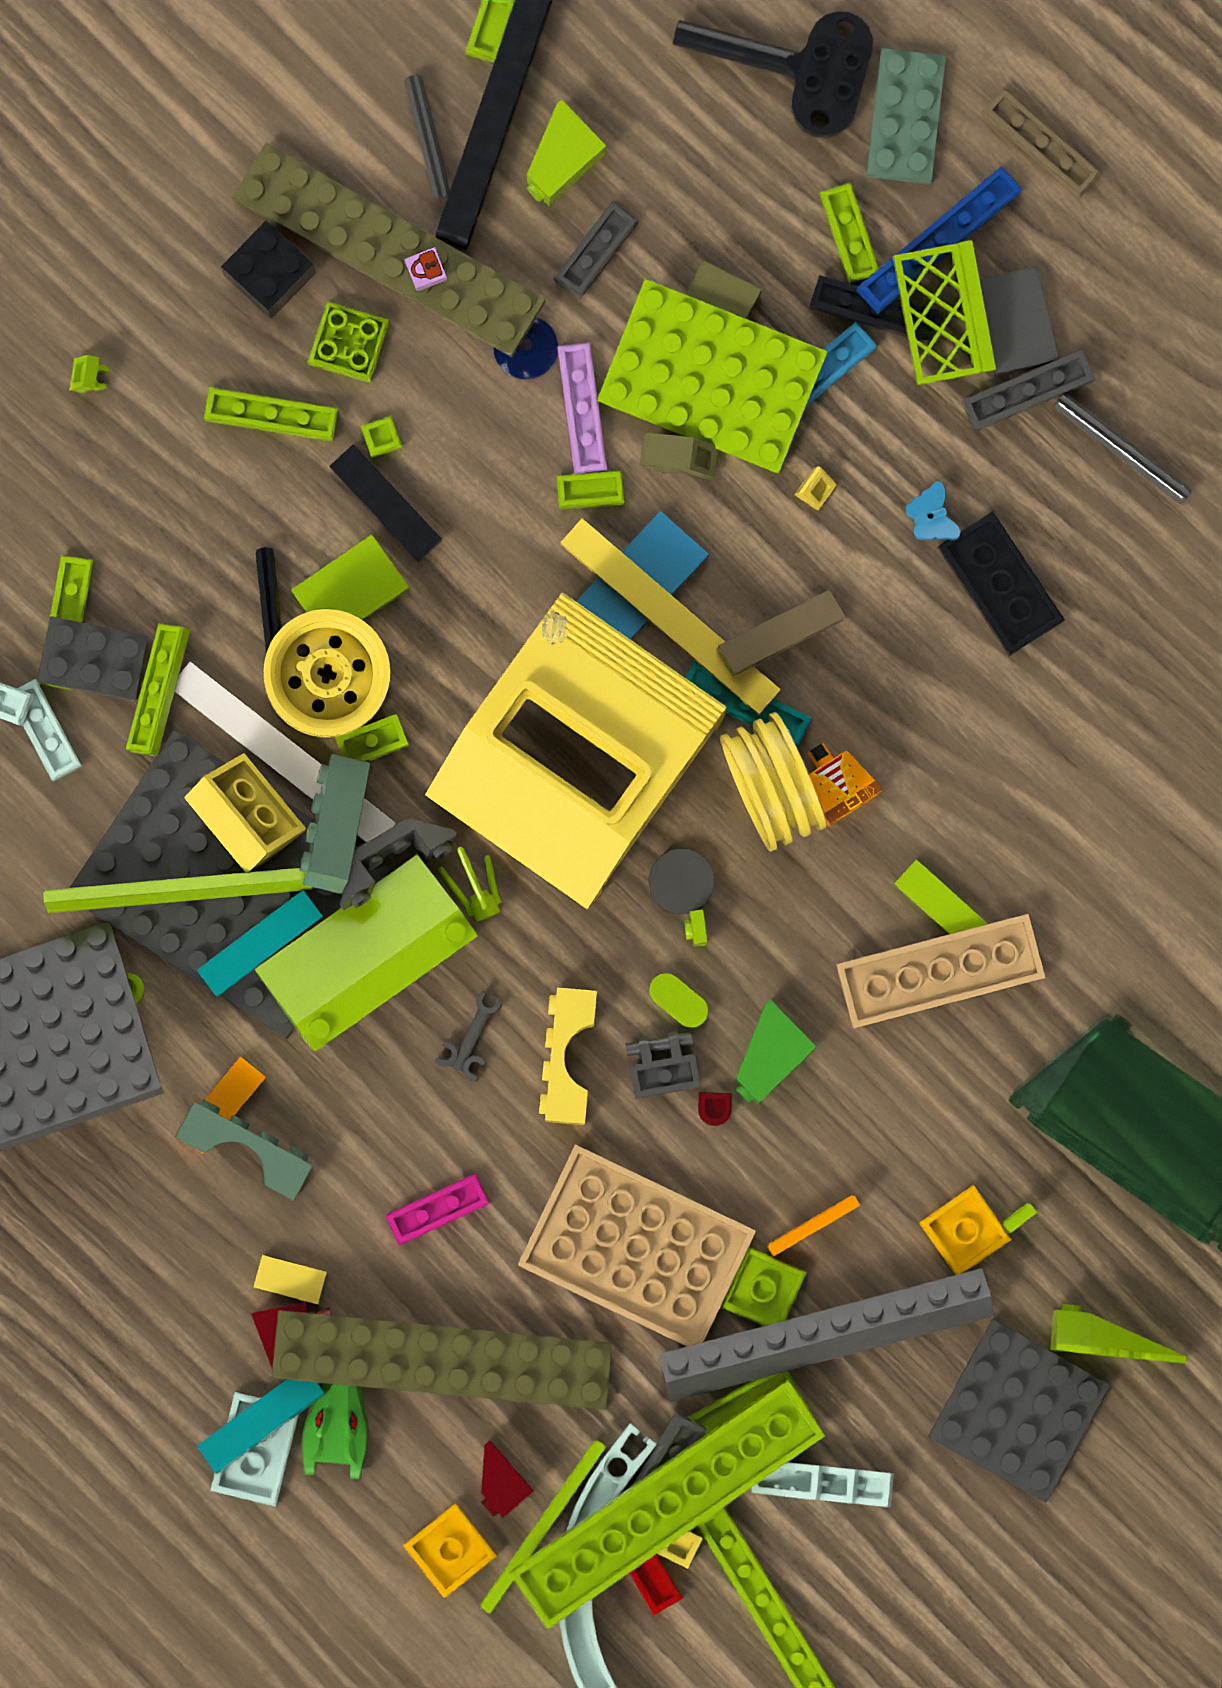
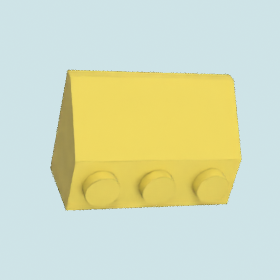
M245 753L205 775L184 797L245 873L251 872L268 862L306 830L305 826Z

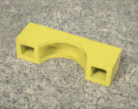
M557 987V994L550 995L548 1015H555L554 1027L547 1028L545 1048L552 1049L550 1061H544L542 1081H548L547 1094H541L539 1114H545V1122L585 1125L588 1090L582 1088L571 1079L566 1070L564 1059L567 1046L573 1037L585 1029L594 1027L597 991Z

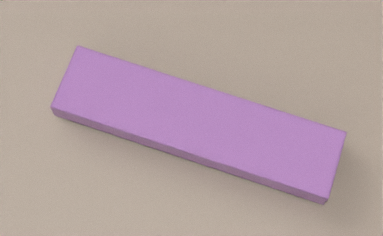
M590 342L558 346L574 474L607 472Z

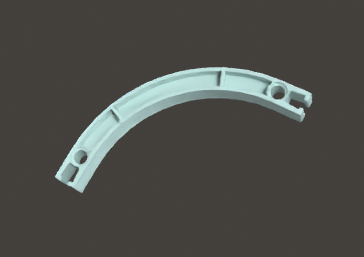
M631 1423L609 1449L587 1481L575 1505L567 1531L620 1495L630 1478L657 1445L646 1436L643 1441L647 1446L634 1460H631L626 1454L622 1453L620 1449L632 1432L636 1436L640 1433ZM620 1457L626 1461L627 1471L624 1475L615 1477L609 1473L608 1463L612 1458ZM591 1599L559 1621L564 1650L578 1688H617L605 1664L597 1640Z

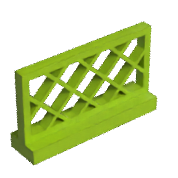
M972 240L892 256L916 385L996 370ZM951 252L954 266L946 276L933 267L932 263L938 254ZM933 255L928 263L921 258ZM914 259L925 266L915 282L904 275L902 261ZM928 269L943 279L934 295L919 285ZM954 272L957 283L951 279ZM905 281L912 286L908 293ZM947 282L958 289L960 298L953 308L937 298ZM915 288L931 299L921 314L912 309L909 304V297ZM934 302L950 312L940 327L924 317ZM960 304L963 315L956 311ZM911 314L918 318L914 325ZM953 315L965 324L966 330L959 340L943 330ZM921 321L937 331L927 346L919 342L915 336V330ZM940 334L956 344L946 360L931 350ZM966 337L968 340L969 347L962 343ZM918 347L924 350L920 357ZM959 347L970 354L973 368L960 370L950 363ZM928 353L943 364L936 375L923 377L921 362ZM946 366L953 370V372L942 373Z

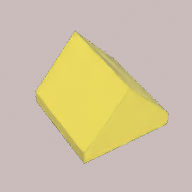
M817 466L812 469L794 495L819 511L837 484L821 467Z

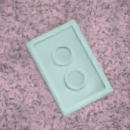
M235 1392L228 1422L261 1398ZM299 1414L219 1474L215 1473L210 1491L276 1507Z

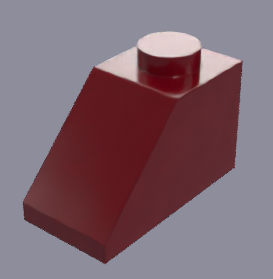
M489 1440L484 1445L481 1493L485 1499L481 1503L493 1517L499 1513L504 1518L532 1494L534 1490L492 1441Z

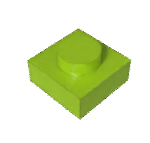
M703 909L690 911V919L684 920L686 940L693 939V947L707 945V935Z

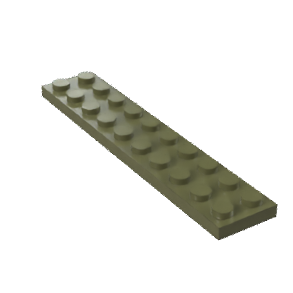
M267 142L233 195L234 201L512 358L546 303L545 299ZM435 247L447 280L416 291L404 259Z
M278 1311L271 1378L606 1410L612 1343Z

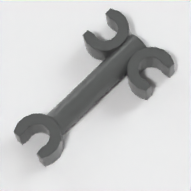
M481 991L477 996L478 1011L458 1052L452 1043L443 1042L442 1046L451 1050L452 1056L446 1061L437 1057L435 1059V1062L441 1067L451 1066L464 1072L465 1077L471 1081H477L478 1077L469 1072V1066L472 1063H479L485 1066L486 1061L479 1056H470L489 1016L499 1011L501 1007V999L498 998L493 1007H485L483 999L486 992Z

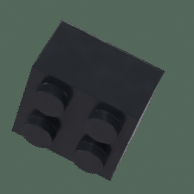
M267 220L221 266L224 276L270 319L316 274L314 264Z

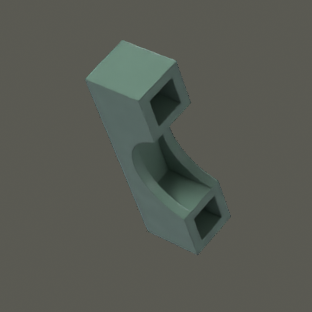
M204 1099L200 1105L196 1102L192 1103L175 1138L203 1153L224 1142H240L247 1145L257 1154L263 1167L262 1184L294 1201L313 1166L306 1162L309 1155L292 1146L289 1152L277 1146L279 1139L264 1131H261L259 1136L247 1130L250 1126L249 1123L232 1115L230 1120L218 1115L221 1108Z

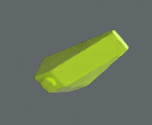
M1062 1304L1061 1310H1053L1050 1350L1187 1364V1356L1091 1313L1081 1312L1082 1306Z

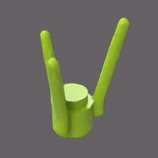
M459 847L457 851L475 892L474 895L469 897L472 903L468 901L443 867H438V872L464 906L468 917L474 915L476 922H480L501 912L498 905L502 901L497 891L490 855L484 857L490 895L488 889L481 890L464 848Z

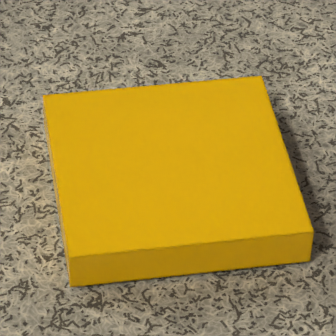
M974 1185L919 1222V1225L954 1275L965 1273L1012 1240Z
M457 1503L403 1545L444 1599L497 1557V1554Z

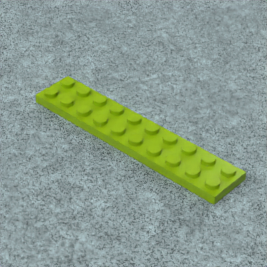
M785 1379L510 1570L509 1573L548 1630L825 1437V1435L790 1382Z

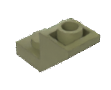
M644 433L639 465L664 474L683 471L703 479L714 478L718 449H715L713 444L693 437Z

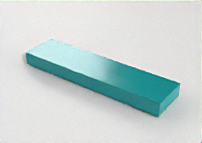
M695 660L685 677L727 707L725 714L752 727L753 721L761 719L764 723L769 722L768 715L776 712L785 724L796 748H798L812 720L811 717L775 699L770 702L760 715H757Z
M302 890L205 963L197 972L218 998L256 967L275 955L324 917L304 890Z
M285 1380L198 1444L197 1448L213 1471L219 1474L326 1393L318 1382Z

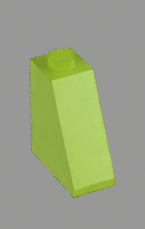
M562 99L556 104L527 173V183L529 184L527 190L538 202L544 200L549 206L606 155V145Z

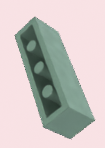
M331 754L327 765L321 764L317 777V783L322 784L320 794H315L311 812L316 813L315 823L310 822L305 839L306 842L311 843L309 852H304L300 865V871L305 872L303 885L342 894L349 879L370 763Z

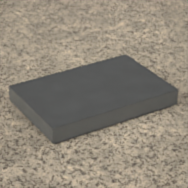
M1037 266L980 278L996 365L994 376L1043 366L1058 360L1059 357Z

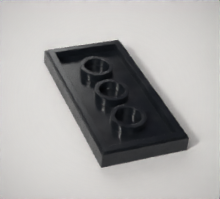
M993 511L962 530L957 540L948 539L937 547L1009 657L1065 621Z

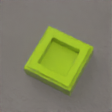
M392 415L361 425L371 458L402 448Z
M1026 1203L1002 1221L1001 1225L1008 1234L1012 1233L1037 1212L1030 1203Z

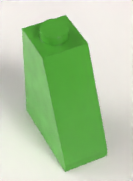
M771 999L763 1008L735 1080L739 1084L736 1091L748 1103L754 1100L759 1104L816 1049V1046Z

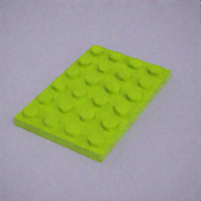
M644 279L597 401L685 437H693L713 444L715 449L779 474L828 351Z

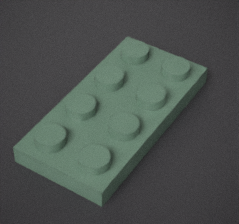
M881 48L866 177L931 185L946 55Z

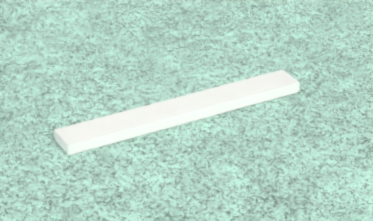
M189 662L178 676L175 693L313 800L316 793L320 794L322 784L317 783V777L321 764L193 663ZM364 798L357 836L367 843L397 824Z

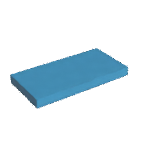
M662 511L647 524L622 552L671 595L683 585L709 556L702 547ZM599 577L576 601L630 640L649 621Z

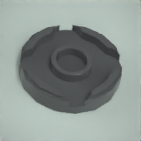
M685 848L670 850L659 856L651 868L648 880L650 894L656 904L666 911L678 915L689 914L690 911L699 910L704 907L712 895L715 883L713 870L708 861L696 851Z

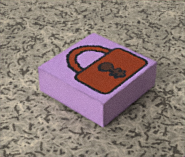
M435 247L404 259L416 291L447 280Z

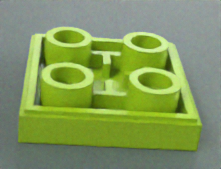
M327 301L308 359V365L371 383L390 320Z

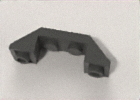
M406 819L354 849L349 879L343 890L340 902L343 911L352 905L357 908L371 898L375 882L367 870L369 871L379 866L384 861L385 856L392 852L395 855L400 854L412 843L425 863L434 857L439 860L453 850L457 833L451 828Z

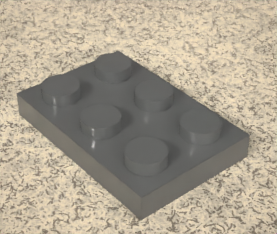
M50 616L37 682L134 702L148 636Z

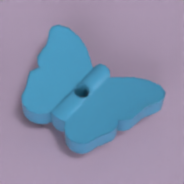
M940 481L934 482L929 489L922 492L921 496H916L906 506L907 516L914 519V524L916 525L913 534L917 540L932 541L934 538L937 540H957L959 538L960 530L954 521L946 517L947 510L943 507L945 488ZM933 515V518L929 519L927 516Z

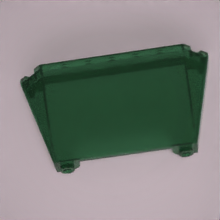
M1107 1013L1014 1089L1008 1101L1018 1109L1023 1105L1030 1112L1027 1119L1042 1132L1201 1243L1209 1245L1212 1240L1219 1243L1217 1248L1222 1252V1097L1137 1039L1136 1035L1130 1030L1132 1024L1119 1014L1112 1017Z

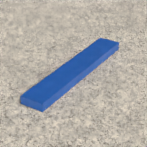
M1001 166L896 255L964 242L1018 197L1023 189ZM951 252L938 254L932 266L935 267ZM933 255L921 258L928 263ZM893 257L856 289L877 314L900 296ZM914 259L902 261L904 275L915 282L925 266ZM905 281L906 288H910L911 285Z

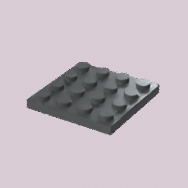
M991 1319L928 1437L1047 1503L1110 1384Z

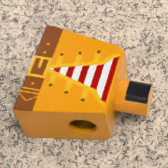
M822 743L807 753L817 768L809 774V777L816 791L828 827L881 794L883 790L881 786L848 751H844L833 758L825 744Z

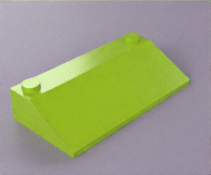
M416 854L375 883L371 898L365 904L357 908L352 905L344 911L342 908L338 909L254 970L310 1050L316 1052L478 937V935L454 901Z

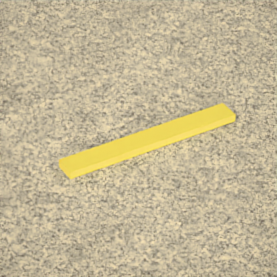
M583 518L560 542L567 551L757 715H760L781 691L779 687L755 667L732 677L716 650L718 645L725 641Z

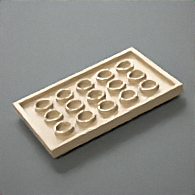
M575 1145L518 1266L688 1347L704 1342L756 1231Z

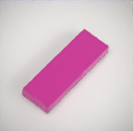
M475 1173L386 1214L385 1217L400 1246L490 1203Z

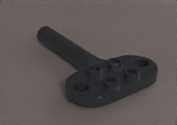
M836 11L824 15L815 23L810 32L806 47L800 51L785 49L682 20L678 21L673 45L792 78L795 88L792 96L791 112L795 123L803 132L813 137L830 138L841 134L847 129L855 116L872 55L873 37L869 26L861 17L850 12ZM841 22H848L853 26L854 32L850 36L844 37L837 33L836 26ZM816 113H823L827 116L829 122L823 128H816L811 124V116Z

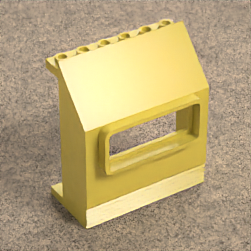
M562 592L465 726L425 796L588 909L591 903L595 902L602 893L603 886L714 730L717 731L723 723L727 707ZM526 700L533 701L636 774V777L611 811L600 806L502 736V733Z

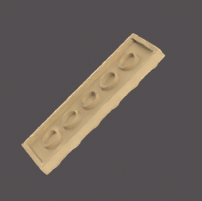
M1029 914L836 964L852 1029L1046 978Z

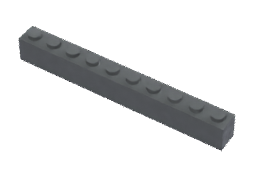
M981 1268L658 1354L668 1396L670 1402L993 1317L992 1298L983 1269Z

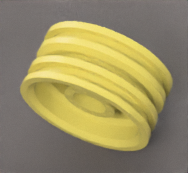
M314 610L301 614L289 621L273 638L264 662L265 688L269 701L276 713L294 729L315 737H337L364 726L380 709L390 682L389 658L378 634L360 618L340 610ZM332 636L340 637L342 644L339 648H332L329 645V639ZM302 644L307 645L310 653L306 657L299 656L297 654L298 646ZM356 659H361L365 663V669L361 672L355 671L352 667ZM324 666L332 667V673L336 674L335 680L330 679L329 684L322 683V677L317 675L319 669L324 670ZM293 676L301 679V686L297 689H292L288 684L289 679ZM347 691H353L357 696L356 701L352 704H348L344 700V694ZM317 699L322 700L325 704L322 712H315L312 709V703Z
M776 712L768 715L769 722L764 723L761 719L753 721L752 735L743 727L735 729L736 736L730 738L727 733L720 736L726 761L757 832L770 852L777 849L776 842L780 840L784 845L792 843L793 829L801 836L806 837L811 834L810 827L815 826L819 831L826 828L824 814L806 767L791 735Z

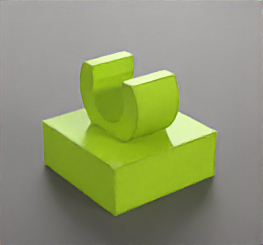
M85 355L74 358L69 390L84 393L91 390L99 391L106 389L107 385L99 383L96 377L97 372H109V367L103 364L98 365L99 357Z

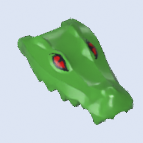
M319 1383L326 1394L312 1404L304 1424L302 1437L304 1475H314L316 1470L315 1463L326 1462L350 1464V1478L361 1479L369 1441V1425L364 1408L362 1388L360 1386Z

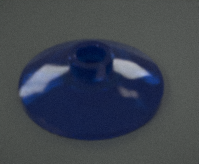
M537 317L523 339L529 340L532 343L530 349L523 350L519 346L512 358L493 347L497 364L511 377L522 380L538 378L548 372L556 361L558 355L556 334L547 322Z

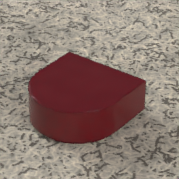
M699 1092L698 1113L701 1120L709 1126L723 1125L731 1115L732 1093Z

